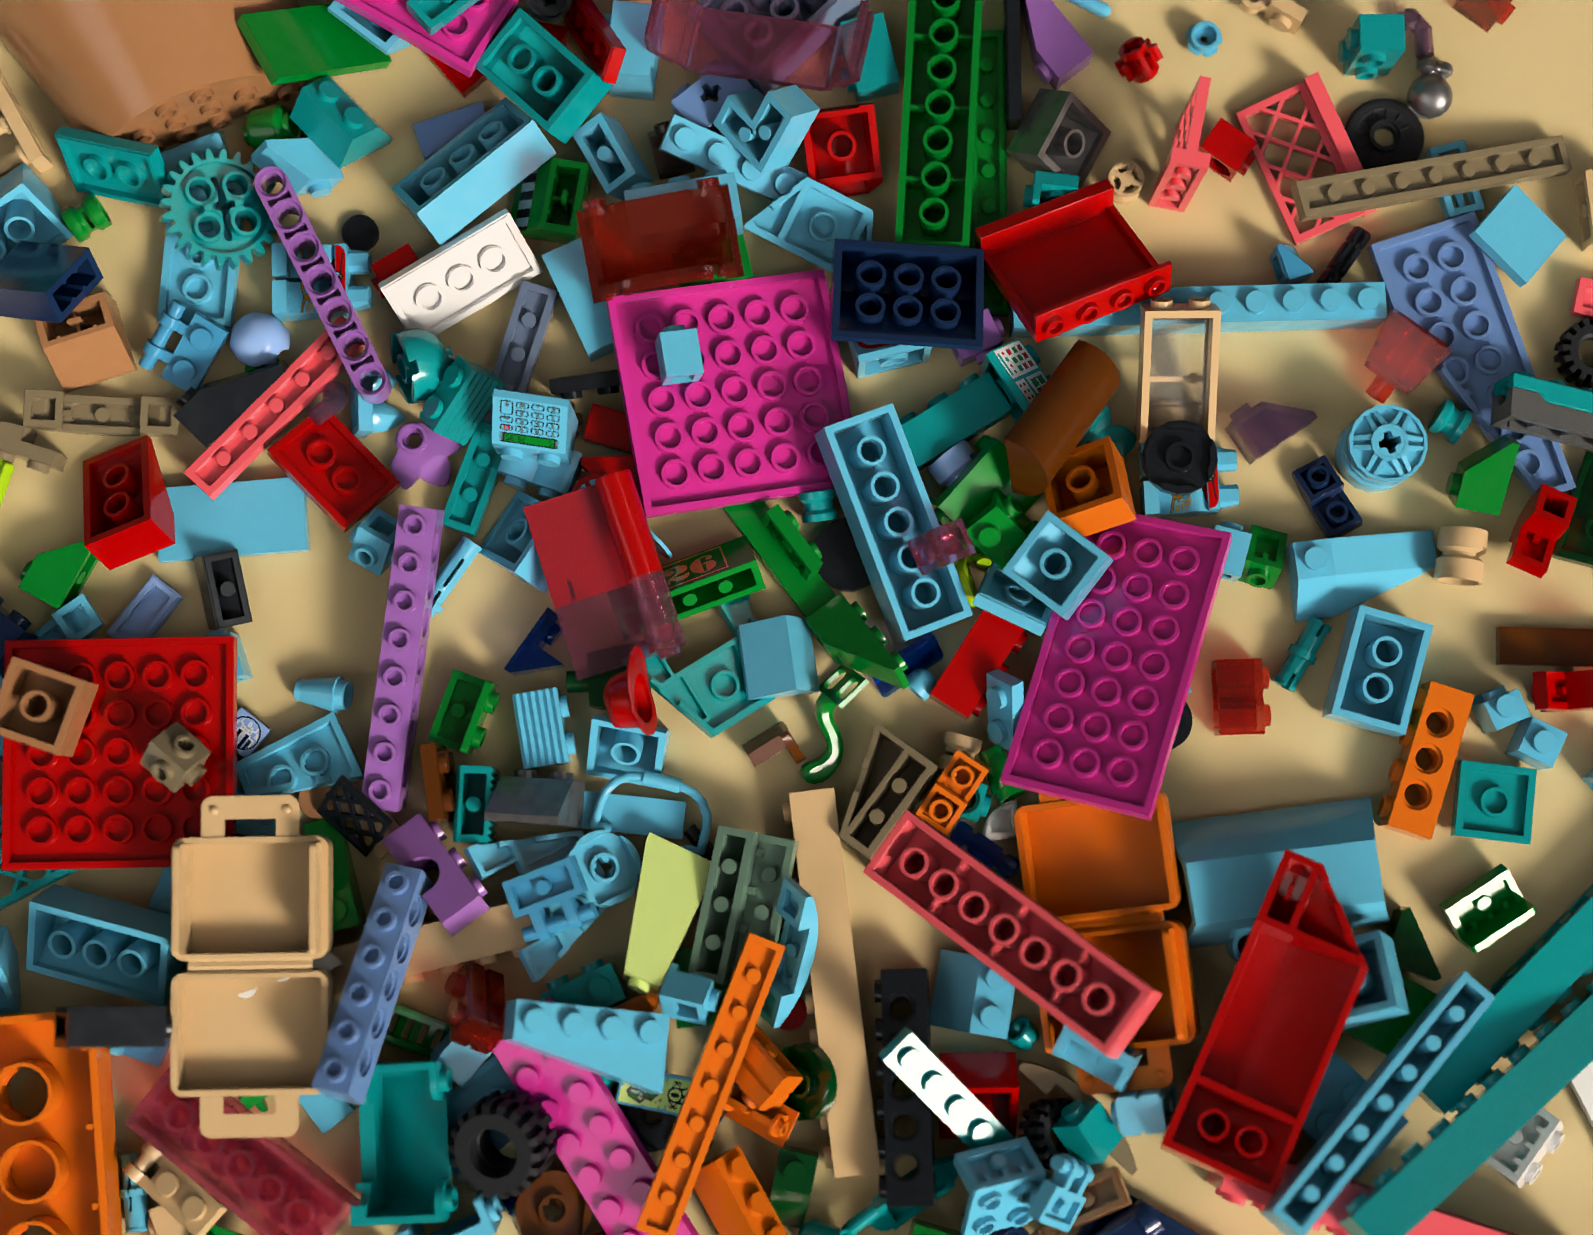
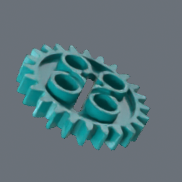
M225 148L221 149L217 158H214L210 149H206L203 153V160L196 153H191L189 157L190 166L180 160L176 166L180 174L170 171L166 178L172 185L163 184L160 190L162 194L169 198L161 199L158 203L159 208L168 210V212L160 217V222L171 223L172 225L165 233V236L172 237L177 235L179 238L174 248L176 250L184 246L189 248L186 258L188 260L192 259L196 254L200 255L201 267H204L210 259L214 260L216 270H220L225 261H228L231 269L235 270L238 267L239 258L247 266L250 265L253 261L251 252L261 258L265 253L262 245L271 247L275 240L270 234H277V231L255 189L254 179L257 173L252 170L254 167L252 160L248 161L246 165L242 164L240 152H237L232 160L228 159ZM211 178H215L217 180V192L215 190L213 183L210 180ZM275 182L268 185L266 188L267 194H270L276 186ZM226 183H238L243 190V195L235 196L231 194L226 187ZM198 187L202 189L207 196V200H195L191 197L189 188ZM218 201L221 209L228 210L224 217L221 210H214ZM243 217L247 219L252 226V231L244 232L240 230L235 224V218ZM207 223L211 225L216 232V236L213 238L203 236L198 229V224ZM224 226L231 237V241L225 239Z

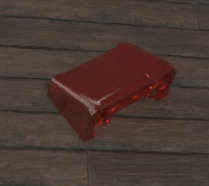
M719 177L696 180L697 188L606 204L605 197L583 201L584 208L577 210L576 215L594 303L613 300V297L621 295L623 291L624 296L632 295L633 292L704 279L707 281L714 280L713 275L717 274V277L725 276V279L744 276L728 183H720Z

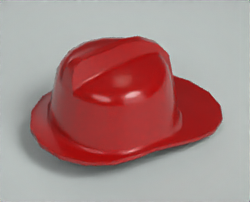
M638 645L632 646L629 652L627 670L611 677L606 684L603 694L604 704L614 727L640 728L644 734L651 736L657 728L656 707L649 687L643 651Z

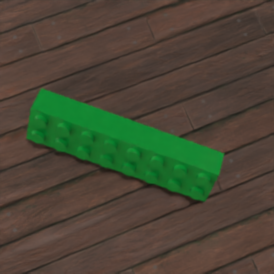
M908 0L895 243L970 248L983 0Z

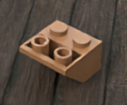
M104 291L85 297L61 323L34 320L42 349L66 393L137 371L117 302Z

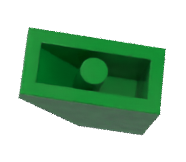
M1505 434L1458 462L1456 473H1450L1446 484V494H1449L1448 498L1455 507L1497 516L1500 515L1520 447L1519 442L1512 435Z
M84 541L37 554L34 560L29 561L23 568L20 575L22 581L18 588L60 609L78 597L98 559L84 547Z

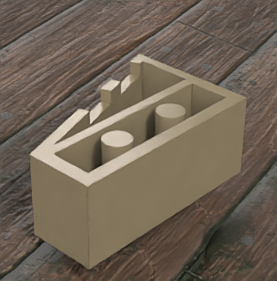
M876 722L867 754L862 762L861 773L855 791L853 790L839 837L870 861L906 810L912 812L941 773L936 764Z

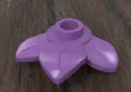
M408 422L401 426L395 439L398 452L391 463L392 472L400 481V486L407 490L420 477L432 485L447 486L451 477V466L447 456L458 452L461 449V445L456 441L436 434L420 422ZM413 435L421 436V443L417 447L409 445V439Z

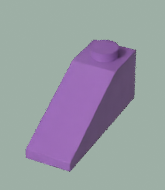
M1020 0L1032 61L1034 63V71L1043 83L1047 84L1049 82L1057 90L1090 65L1094 52L1052 0Z

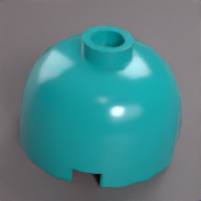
M419 328L405 329L391 334L392 364H398L400 375H395L398 380L397 384L401 394L408 404L425 402L428 397L435 393L436 388L439 387L447 367L455 362L452 349L450 347L444 348L440 338L432 332Z

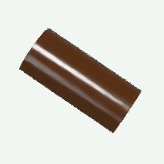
M1078 340L1004 438L1011 486L1014 493L1025 496H1036L1043 493L1119 388L1120 376L1117 367L1109 356L1098 347Z

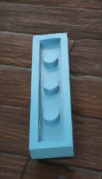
M676 114L672 115L658 150L707 172L713 170H726L727 173L735 172L736 184L771 201L777 200L808 176L788 165L760 173L726 137Z

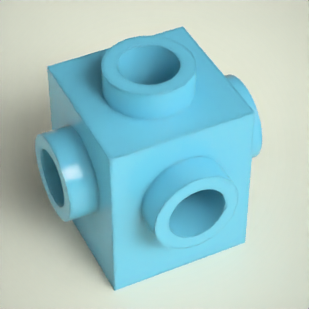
M375 508L362 523L359 522L352 530L349 537V542L352 543L348 559L381 576L392 565L397 519Z

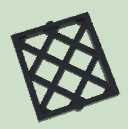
M342 775L337 779L331 790L325 794L326 797L316 812L359 852L367 857L384 838L383 835L391 826L393 820L350 780ZM339 787L343 788L345 796L337 795L336 791ZM329 801H333L335 810L328 809L327 804ZM340 802L347 803L350 812H343ZM354 804L362 805L364 814H357ZM345 818L352 819L355 828L347 827ZM359 820L367 821L369 830H363ZM374 822L382 824L383 828L380 832H376ZM364 836L372 837L373 842L370 846L366 845Z

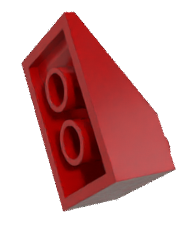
M148 435L82 461L84 547L101 563L111 570L175 544L174 513L152 439Z

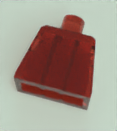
M1392 310L1387 316L1364 364L1365 367L1377 374L1365 392L1383 404L1395 388L1408 395L1443 363L1455 348L1399 310Z

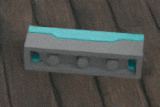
M1524 371L1512 372L1509 376L1494 383L1490 426L1593 451L1592 388L1577 389L1566 386V383L1561 380L1545 381L1533 378L1531 373Z

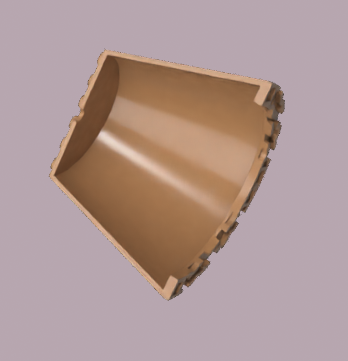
M0 0V40L71 128L157 145L160 153L164 152L165 147L177 142L188 143L195 140L199 136L198 131L205 126L211 125L213 129H222L232 124L234 119L248 115L255 108L268 106L278 101H291L299 96L302 87L308 85L307 80L271 85L236 23L242 14L300 7L299 0Z

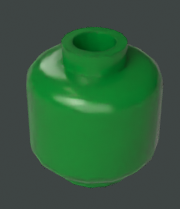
M273 104L251 110L247 115L246 124L242 128L243 137L247 145L252 146L256 150L265 140L300 138L301 129L289 118L292 111H289L281 104Z

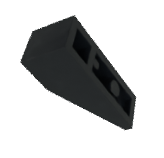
M285 360L206 383L198 391L190 387L176 401L180 408L173 416L207 448L286 372L290 365Z

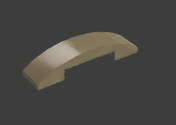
M25 389L23 427L101 436H178L179 421L173 415L179 409V405L176 403L179 398L141 396V399L86 396L64 394V391Z
M1019 1060L1017 1062V1068L1046 1095L1057 1084L1074 1101H1097L1092 1095L1083 1093L1074 1081L1053 1069L1030 1061ZM1124 1136L1109 1155L1129 1174L1133 1175L1137 1171V1167L1130 1146Z

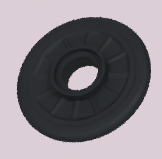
M1374 99L1360 105L1350 115L1345 126V131L1363 169L1416 161L1423 149L1424 131L1419 118L1408 106L1396 100ZM1386 129L1391 132L1393 144L1390 146L1379 145L1374 137L1375 131Z

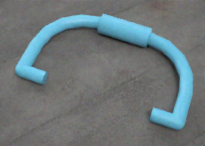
M645 770V772L629 771L614 776L602 787L595 802L590 828L593 830L608 831L607 833H611L612 825L600 822L604 805L610 792L622 783L642 781L644 785L678 794L681 791L691 796L698 804L702 814V830L697 847L684 844L683 848L701 857L705 855L711 832L712 815L707 800L696 788L683 783L681 778L650 770Z

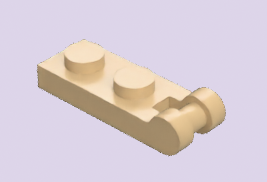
M148 1140L141 1148L142 1154L134 1163L129 1161L122 1171L192 1235H205L225 1213L227 1208L151 1140ZM156 1162L161 1168L150 1178L145 1172Z

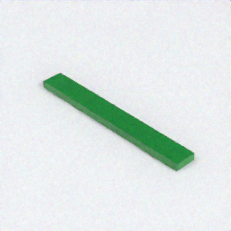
M982 30L971 248H975L976 228L1008 217L1004 30ZM984 269V310L988 308L992 317H1009V303Z

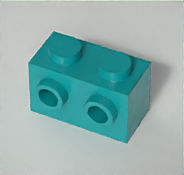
M1360 14L1353 26L1348 28L1346 37L1343 41L1339 42L1338 61L1339 63H1344V76H1355L1358 80H1370L1377 76H1387L1405 52L1404 14Z
M602 958L581 967L584 975L570 981L566 974L546 983L549 991L540 994L542 1000L551 996L554 1003L601 1008L610 1006L629 996L614 961L604 965Z

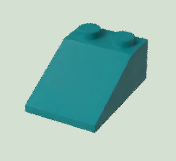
M520 7L483 52L475 66L477 70L542 128L564 144L569 141L612 87L609 83L603 82L590 66Z

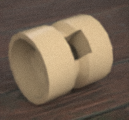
M1468 526L1439 527L1437 548L1442 552V556L1435 559L1434 581L1457 586L1483 585L1485 563L1479 558L1486 554L1488 531Z

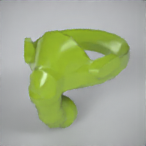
M961 552V554L954 557L953 563L970 607L976 608L977 606L972 605L977 594V589L969 566L976 563L977 568L987 569L991 566L992 562L988 556L979 552H972L971 554Z

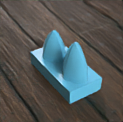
M385 369L393 388L398 380ZM349 376L350 428L357 438H366L371 433L390 430L406 419L403 413L384 402L370 404L364 401ZM377 376L369 377L364 382L363 389L367 391L378 389L382 379Z

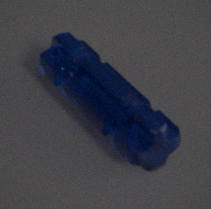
M960 821L951 832L950 839L961 847L963 845L967 846L966 851L990 868L994 865L997 867L996 872L1005 878H1010L1018 869L1019 860L1010 853L1005 855L1002 853L1003 848L980 832L977 834L973 833V827L964 821Z

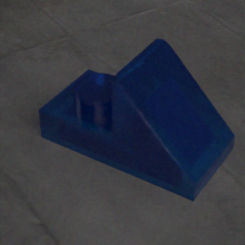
M547 607L504 669L513 676L565 668L564 664L543 650L546 644L552 646L562 634L564 628L560 624L563 622V618Z

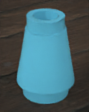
M343 676L298 679L294 687V698L296 701L339 713L341 710H348L351 706L353 684L351 681L345 680Z

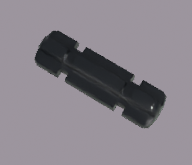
M1354 227L1316 283H1340L1341 278L1346 275L1361 253L1360 250L1370 240V233L1362 227Z

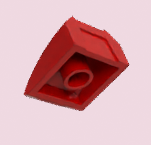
M859 103L820 109L803 139L808 177L846 197L869 194L883 182L874 103Z

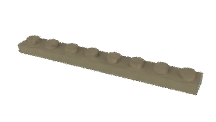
M1560 135L1296 181L1290 188L1299 221L1302 222L1566 175L1572 170L1563 136Z

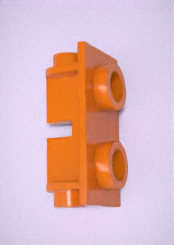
M733 1083L724 1110L727 1111L724 1116L784 1148L800 1112L785 1104H782L775 1111H756L743 1101L741 1096L744 1092L736 1083Z

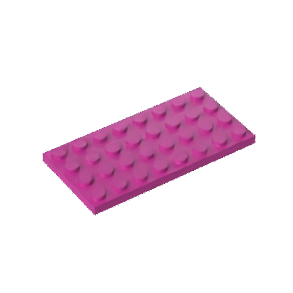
M1136 514V520L1085 537L1108 554L1114 561L1068 621L1052 610L1000 780L1005 785L1151 821L1233 538L1230 532Z

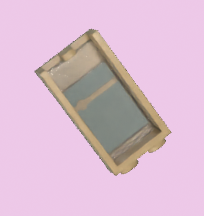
M1156 297L1151 298L1150 303H1140L1136 438L1140 444L1145 443L1148 436L1161 425L1169 421L1186 420L1201 426L1215 443L1221 309L1216 303H1211L1210 298L1191 297L1188 298V303H1173L1171 298Z

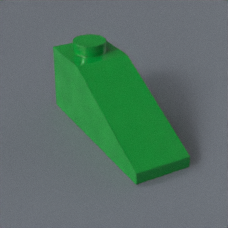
M324 818L304 823L305 835H323L328 837L333 844V933L365 925L367 919L348 840Z

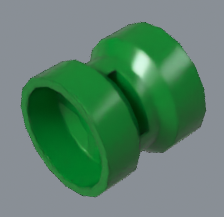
M93 193L82 198L81 204L76 207L68 206L60 211L65 224L79 243L90 238L91 232L96 229L104 230L112 225L109 215Z

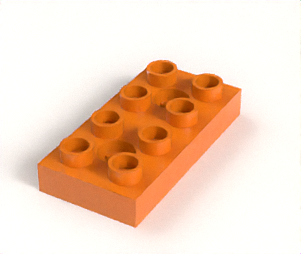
M55 1011L0 1016V1235H22L24 1231L29 1229V1225L44 1227L52 1235H123L110 1047H54ZM22 1067H29L39 1072L48 1087L47 1103L36 1117L25 1116L21 1111L15 1109L10 1100L9 1087L11 1080Z

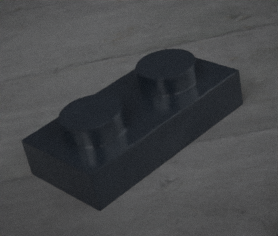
M618 370L549 380L551 395L560 393L562 399L582 398V390L597 388L598 395L620 392Z

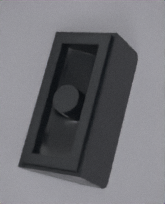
M238 549L195 556L194 563L208 628L215 630L253 622Z

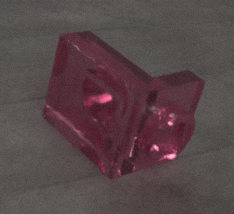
M962 518L932 529L908 541L909 548L922 575H926L976 553Z

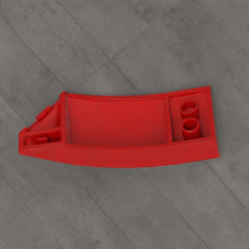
M1285 849L1160 1149L1194 1165L1270 1196L1275 1194L1328 1063L1369 969L1363 954L1360 953L1342 906L1331 887L1324 865L1288 849Z

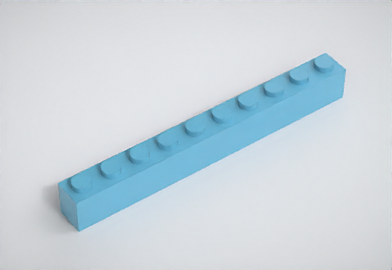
M1385 282L1171 287L1170 291L1158 296L1171 298L1173 303H1188V298L1191 297L1210 298L1211 303H1216L1221 309L1220 333L1375 329L1387 318ZM1151 298L1129 306L1125 310L1116 311L1098 318L1089 324H1083L1065 331L1056 337L1140 335V303H1150ZM1009 305L1010 338H1030L1031 335ZM1205 319L1152 320V334L1204 333Z

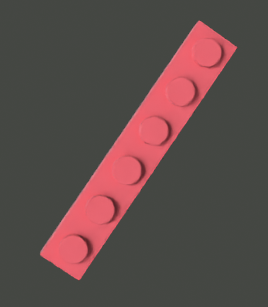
M340 315L332 324L340 325L346 322L347 319ZM327 330L184 472L213 501L345 369ZM353 344L349 347L347 356L356 358L365 349V346Z

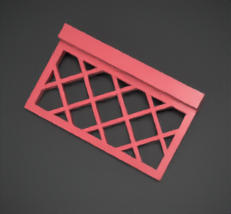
M1318 72L1305 77L1304 82L1236 113L1235 116L1243 133L1256 142V139L1264 141L1262 148L1260 149L1257 143L1252 153L1256 157L1257 164L1295 246L1360 216L1365 217L1377 211L1378 208L1326 217L1332 220L1321 225L1322 218H1319L1314 228L1300 234L1294 222L1297 213L1294 199L1282 196L1279 190L1283 175L1298 181L1312 179L1310 177L1317 160L1333 165L1336 172L1335 175L1364 170ZM1298 94L1300 95L1305 105L1301 119L1280 113L1285 100ZM1279 104L1276 111L1268 109ZM1259 112L1273 117L1267 135L1251 130L1247 118ZM1307 114H1309L1313 124L1305 121ZM1278 119L1298 125L1292 143L1271 137ZM1302 127L1318 133L1320 143L1316 152L1296 146ZM1268 143L1288 149L1282 168L1266 162L1263 155ZM1323 146L1328 156L1320 154ZM1293 151L1313 158L1307 176L1286 170ZM1271 171L1279 174L1277 181H1275ZM1286 204L1294 206L1292 214H1290Z
M1199 76L1175 127L1171 152L1150 192L1148 206L1184 212L1209 168L1211 154L1199 152L1198 147L1210 88V77Z

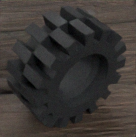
M1589 318L1575 323L1562 333L1558 338L1560 341L1555 344L1554 350L1558 351V354L1553 356L1554 363L1560 362L1561 364L1557 368L1559 374L1565 371L1568 376L1564 380L1568 383L1576 381L1575 387L1579 388L1588 385V388H1593V366L1583 363L1578 353L1579 346L1583 341L1593 340V319L1589 321Z
M1068 1098L1039 1099L1037 1102H1032L1028 1105L1030 1109H1026L1022 1113L1026 1121H1019L1018 1128L1024 1129V1135H1018V1138L1027 1137L1043 1168L1046 1170L1052 1169L1050 1161L1053 1156L1064 1153L1069 1155L1060 1140H1058L1055 1148L1050 1137L1052 1121L1054 1120L1056 1123L1062 1116V1110L1068 1104L1074 1102L1073 1100H1068Z

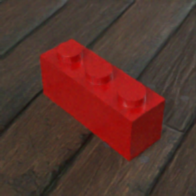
M983 610L932 689L929 698L965 721L971 714L978 717L987 703V698L984 695L987 689L986 674L996 669L1007 672L1009 666L1004 664V661L1011 651L1018 654L1029 637L1027 633L1023 632L1025 629Z

